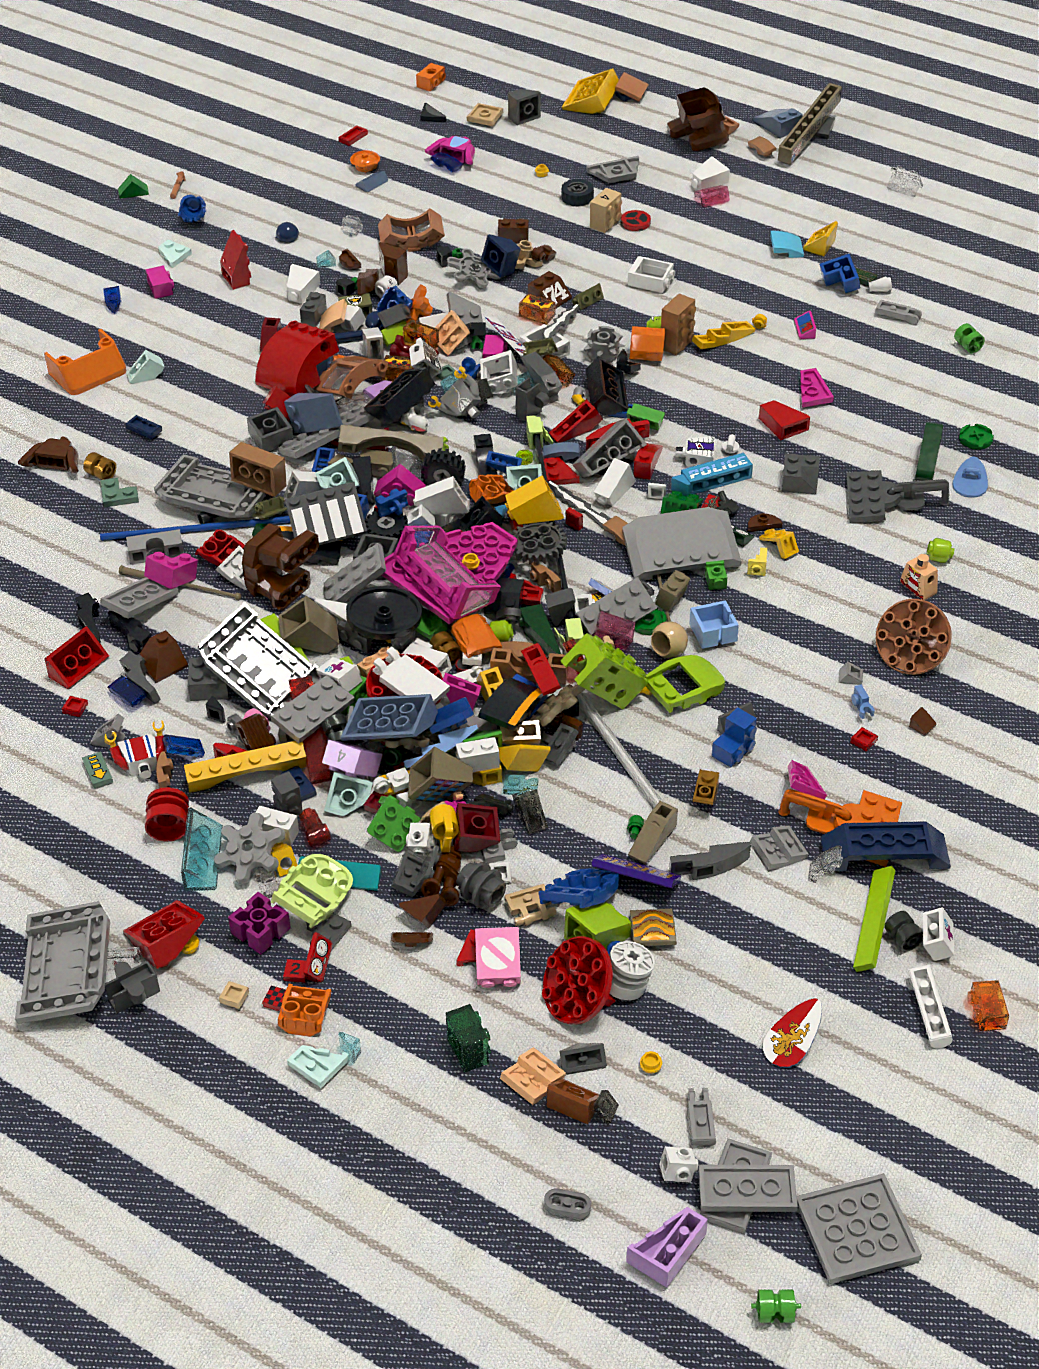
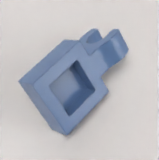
M862 684L854 686L851 699L853 705L857 706L860 718H865V712L870 713L873 717L875 709L869 703V696Z

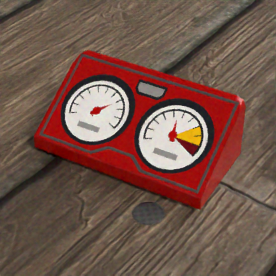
M316 932L313 933L303 973L307 980L323 982L333 944L329 939Z

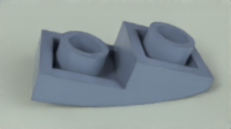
M571 442L549 444L543 446L544 458L562 456L564 461L574 459L580 456L579 443Z

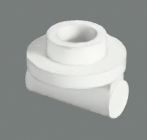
M729 435L728 441L722 444V449L729 454L739 450V444L735 441V435Z

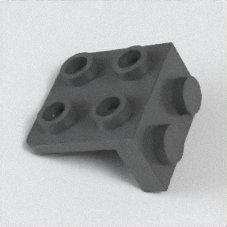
M435 845L424 860L405 851L401 857L391 887L410 897H414L418 891L422 892V883L426 879L432 878L434 874L432 867L436 865L440 854H438L439 846Z

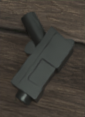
M724 491L718 492L720 502L718 503L719 507L716 509L728 511L730 518L736 514L739 507L732 499L728 501Z
M483 793L475 797L474 802L468 803L497 807L498 813L504 815L508 812L512 813L514 805L511 804L512 801L495 799L494 796Z

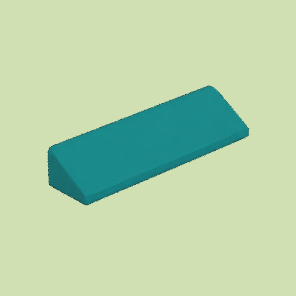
M300 856L298 865L305 858L304 856ZM335 860L351 872L353 877L351 888L378 891L382 876L380 865Z

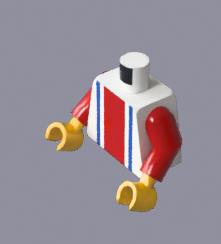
M161 720L162 727L159 729L155 728V721L152 723L157 736L153 733L117 742V746L115 743L116 733L112 731L113 740L107 739L105 734L104 741L111 747L109 750L114 763L123 770H128L132 776L140 775L142 779L151 777V771L156 770L160 753L163 751L166 753L167 750L165 735H163L165 730L164 722Z

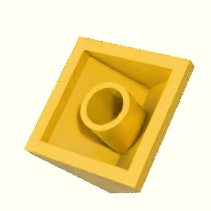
M834 221L813 232L803 246V250L825 256L835 242L838 222Z
M519 744L498 747L499 759L507 770L538 772L550 752V746Z

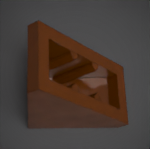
M440 894L401 902L399 907L429 929L445 907L446 900Z

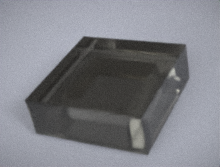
M601 1090L593 1109L604 1123H611L619 1104L608 1090Z

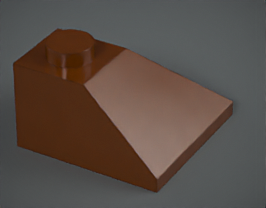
M167 630L149 638L140 653L146 661L145 666L148 670L146 673L155 683L188 667V663L179 645Z

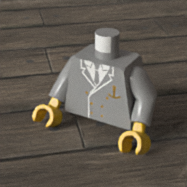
M461 366L459 370L462 374L455 370L454 376L459 379L440 398L441 402L438 401L436 396H432L431 398L436 403L433 404L428 401V405L430 407L437 406L439 410L452 416H467L469 414L471 418H476L480 414L476 405L481 401L478 383L469 374H465V368Z

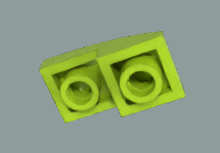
M406 321L399 322L380 331L387 346L395 342L397 335L404 337V330L410 336H413Z

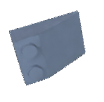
M794 108L774 109L754 117L752 121L778 138H782L791 132L803 114Z
M297 393L284 401L294 433H308L343 425L333 394Z

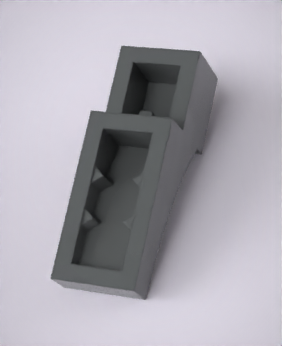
M129 651L119 661L127 673L125 675L130 685L156 704L161 699L156 689L146 679L145 673L148 670L145 666V659L140 654L135 655Z

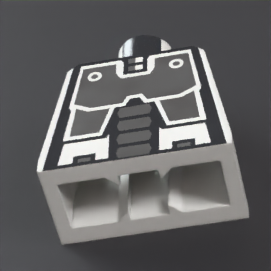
M418 338L416 344L409 348L411 366L414 369L427 368L433 378L443 372L436 350L427 344L424 338Z

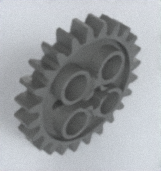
M546 521L535 524L529 523V525L523 524V527L517 526V531H512V535L518 539V545L512 556H516V560L522 559V563L529 561V564H532L534 561L538 565L542 561L546 564V560L552 562L553 557L559 558V554H563V550H566V532H563V528L559 529V525L553 526V522L546 524Z

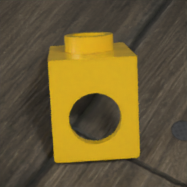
M281 842L271 848V855L277 858L279 862L277 871L280 877L288 874L290 869L281 868L280 862L283 858L288 857L291 859V867L297 866L290 845Z

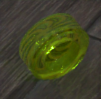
M520 450L516 453V457L522 458L521 465H529L533 462V453L531 451Z

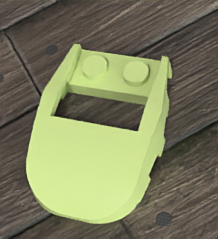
M309 855L302 859L299 865L296 867L292 866L289 869L286 877L280 882L278 891H274L271 903L277 902L309 923L310 928H313L329 918L337 909L352 886V874L345 866L326 855ZM296 883L329 906L324 908L292 886Z

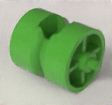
M968 323L961 325L954 334V339L969 353L978 352L985 342V338Z
M758 1289L756 1303H751V1309H756L759 1323H773L775 1318L780 1323H794L795 1311L801 1309V1303H796L793 1289H782L777 1294L770 1289Z

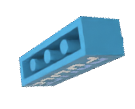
M743 452L682 469L681 474L685 475L691 484L690 494H697L752 478L753 464Z

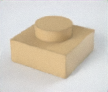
M228 981L219 996V1001L222 1004L240 1009L249 994V988Z

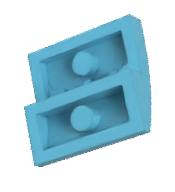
M771 231L770 237L774 253H788L789 258L804 257L800 237L788 232Z

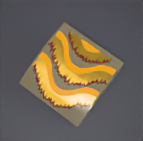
M672 908L630 910L633 942L643 946L677 945Z

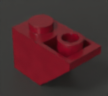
M265 317L261 327L260 352L263 351L270 338L282 329L281 318Z

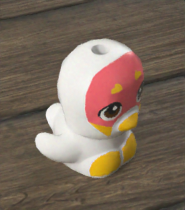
M410 407L411 410L402 415L401 424L409 426L412 431H426L428 420L423 416L416 415L414 407Z

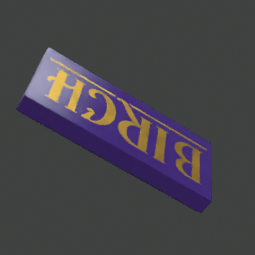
M605 854L593 858L592 861L593 867L668 888L679 884L681 880V875Z

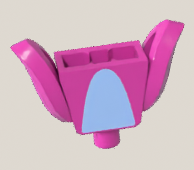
M451 136L450 138H441L425 149V153L472 165L475 147L471 144V140L468 137Z

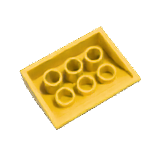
M612 68L578 80L561 107L562 110L590 114L603 112L616 91L614 89L619 81L614 69Z

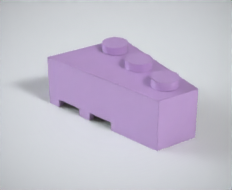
M686 1207L665 1221L663 1226L654 1232L650 1231L641 1241L635 1245L633 1243L627 1247L626 1262L667 1288L705 1237L708 1219Z

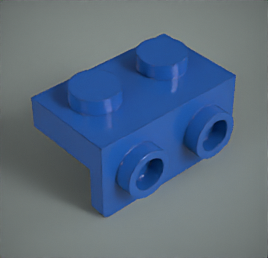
M461 698L437 709L436 723L430 726L429 729L432 734L438 731L440 734L451 730V725L456 724L459 727L467 723V718L474 715L467 698Z

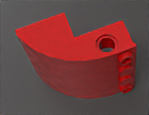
M298 321L289 322L287 326L280 329L270 338L261 352L255 374L256 385L270 390L273 386H276L291 397L297 393H306L308 391L305 387L306 384L311 388L319 385L321 381L316 365L339 352L335 333L299 323Z

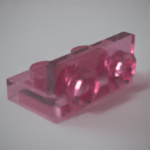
M718 185L694 191V196L700 198L702 207L730 200L728 186Z
M601 611L598 614L596 631L592 636L597 635L603 641V637L608 635L613 640L616 648L627 649L633 642L635 622Z

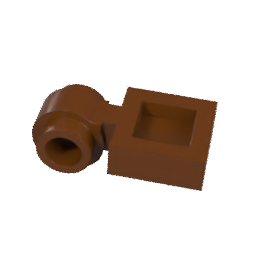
M544 244L540 247H535L531 252V256L536 261L542 262L544 259L547 261L554 258L557 252L551 246Z
M563 711L557 714L550 722L554 728H558L562 723L576 729L579 732L575 738L576 740L582 737L583 722L567 714L565 715Z

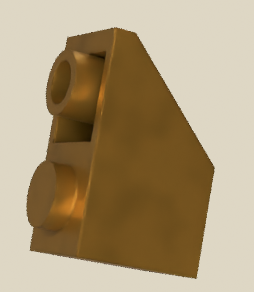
M699 770L693 802L715 804L720 772Z

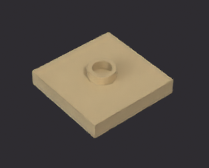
M477 103L467 115V121L493 126L504 113L503 108Z

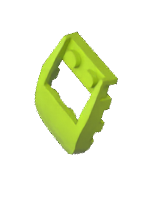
M686 655L667 660L645 675V678L649 681L646 687L669 713L673 712L674 707L681 706L682 709H685L697 702L703 704L707 701V698L719 695L725 687L723 675L713 664L697 655ZM677 666H681L699 688L681 696L662 674L667 670L671 671L676 669Z

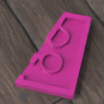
M816 368L800 371L802 408L833 402L834 396Z
M791 760L788 765L790 787L825 800L827 794L810 769L803 764Z

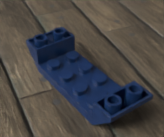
M927 821L843 823L821 836L826 872L847 871L848 861L928 859L929 869L951 868L944 834Z

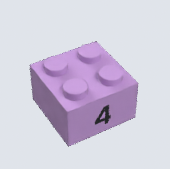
M328 740L322 763L330 765V770L345 772V775L356 778L357 776L367 779L368 776L376 777L382 754L351 743Z

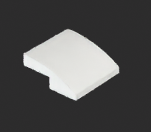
M238 546L216 570L236 586L247 590L242 569L244 550Z

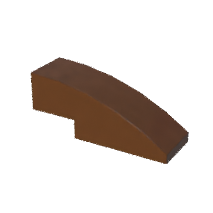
M366 269V272H359L357 278L358 295L375 289V283L379 280V269Z

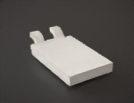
M392 646L386 651L389 655L385 660L390 663L388 666L380 658H377L373 663L376 666L373 672L380 675L379 681L399 696L431 694L434 703H436L450 689L447 683L406 654L400 657L397 650Z

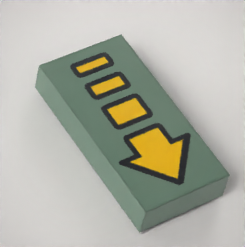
M101 751L82 757L83 764L94 789L113 783L112 776Z

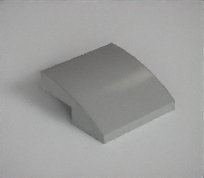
M790 826L772 827L770 833L752 835L750 840L768 870L779 869L797 863L809 855Z

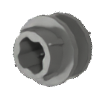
M474 861V863L466 864L456 880L461 896L465 900H472L473 905L479 908L483 906L487 908L494 907L500 902L506 891L505 881L502 880L500 871L497 869L491 870V867L486 862L476 863Z

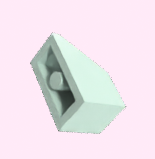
M145 350L126 374L130 383H139L155 379L162 373L165 366L159 356Z

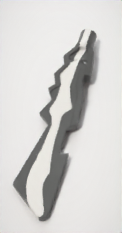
M576 304L558 314V318L553 319L555 323L540 330L544 337L549 339L560 331L558 328L560 326L564 327L570 319H573L580 306Z
M552 481L548 482L550 489L555 492L557 497L561 498L562 502L567 503L568 506L575 507L578 512H585L604 529L602 524L611 519L603 512L599 514L591 508V504L573 495V492L556 485Z

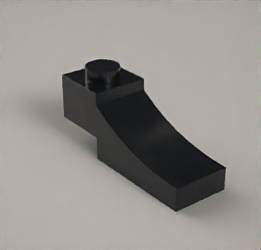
M491 434L474 435V449L479 475H498L496 469L485 464L488 452L493 451Z
M371 457L353 458L354 471L360 485L356 488L357 493L367 495L368 503L374 504Z
M88 592L75 598L78 609L76 611L78 623L82 629L87 626L99 643H101L99 631L95 625V619L99 616L98 608L100 606L97 599L92 598Z
M109 611L110 625L128 638L131 650L141 653L149 638L152 637V634L143 629L141 621L133 617L125 618L114 611Z

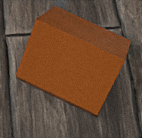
M565 1079L548 1084L547 1087L548 1108L587 1125L603 1099V1095Z

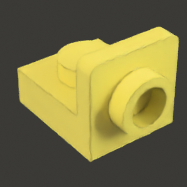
M760 547V555H756V559H748V575H766L767 548Z

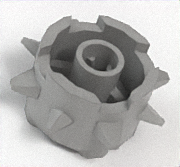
M599 326V329L594 331L591 329L588 332V339H582V341L587 343L584 351H587L591 360H595L599 356L608 363L613 362L614 358L619 354V347H625V345L619 343L623 336L616 333L615 329L609 326Z

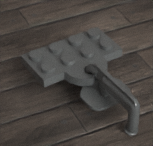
M881 470L846 473L850 523L886 521L885 509L898 506L903 510L921 509L925 505L924 492L941 491L939 503L942 506L949 505V482L945 479L895 484L889 481H882Z

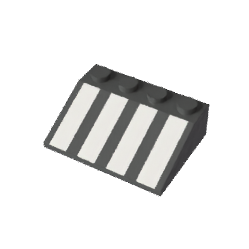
M355 482L285 499L294 538L304 531L310 530L318 534L319 545L368 533Z

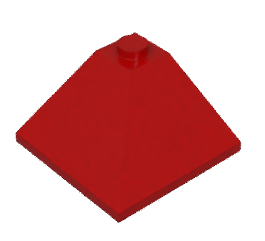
M176 900L123 930V933L145 960L158 969L166 967L170 961L179 955L205 918L204 915Z

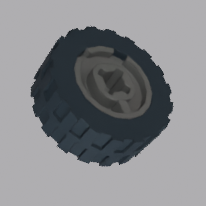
M585 179L565 181L561 187V199L564 203L571 206L588 205L594 199V186Z

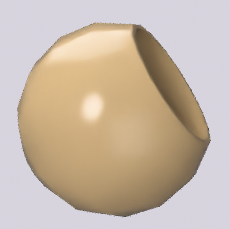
M672 621L660 623L653 630L651 636L653 650L661 657L667 659L680 656L686 650L688 644L686 630L678 623Z

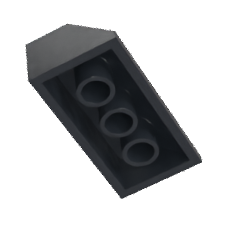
M598 356L586 368L590 403L602 415L627 412L629 406L623 372Z
M427 368L405 370L364 407V410L382 423L394 424L400 420L403 414L411 410L410 407L419 403L422 396L430 393L431 388L436 384Z

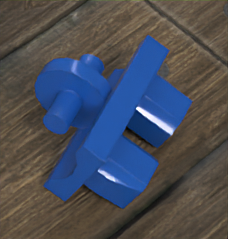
M466 357L462 361L465 374H469L475 380L477 373L481 370L480 364L476 365L475 360L471 357Z
M394 489L391 490L386 498L382 495L376 497L375 502L378 507L379 516L382 518L393 512L396 515H401L403 513L402 508L408 506L407 491L405 489L402 491Z

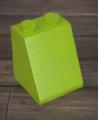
M606 901L585 908H580V905L573 906L565 911L564 938L568 940L577 936L589 937L597 940L607 949L608 944L612 941L623 942L630 937L632 923L626 916L620 914L612 904H608Z

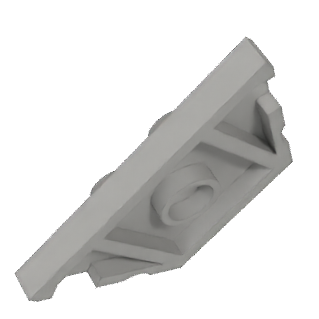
M639 155L586 166V171L608 183L630 180L637 177Z
M452 292L446 294L449 312L453 310L465 325L470 322H483L479 305ZM469 334L458 345L455 351L460 350V348L466 345H470L472 343L473 337H470Z

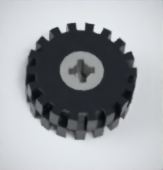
M438 448L437 452L435 449L431 450V454L428 452L426 457H424L421 468L423 483H428L429 486L453 476L459 486H461L466 470L464 459L461 460V455L456 456V452L452 451L451 453L449 449L442 451V448Z
M373 511L372 515L368 514L367 518H365L368 532L366 534L398 538V542L404 527L409 526L407 516L403 515V513L396 515L393 512L381 518L378 512Z

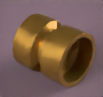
M96 452L88 454L83 464L85 472L101 480L113 478L117 469L116 463L113 460Z
M446 631L435 634L429 644L433 645L434 650L448 654L451 666L455 665L456 661L463 656L459 645Z

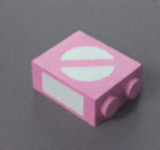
M519 927L475 929L477 985L491 988L498 984H503L505 987H514L516 984H521Z

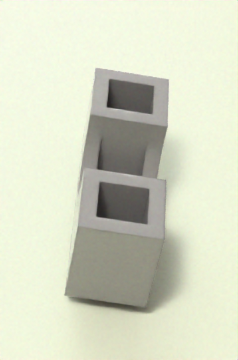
M180 529L126 537L130 564L144 563L146 556L155 551L164 552L170 558L184 553Z

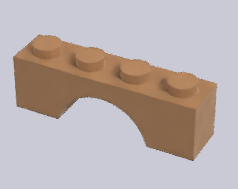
M493 648L490 669L498 667L503 679L512 678L515 674H518L529 681L536 682L527 662L518 658L511 649ZM549 653L547 660L559 684L566 685L568 667L566 668L560 661L565 655Z

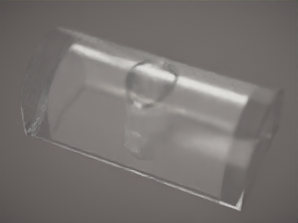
M140 947L108 948L106 970H114L115 965L119 962H127L131 968L140 965Z

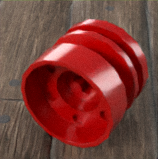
M170 787L156 789L148 795L146 799L145 831L150 837L155 840L168 842L181 839L186 835L189 820V799L187 795L178 789Z

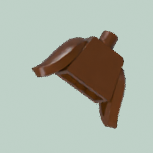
M62 436L60 439L49 438L45 442L32 446L18 460V464L24 467L37 465V467L66 471L69 469L71 473H77L79 471V454L67 437Z

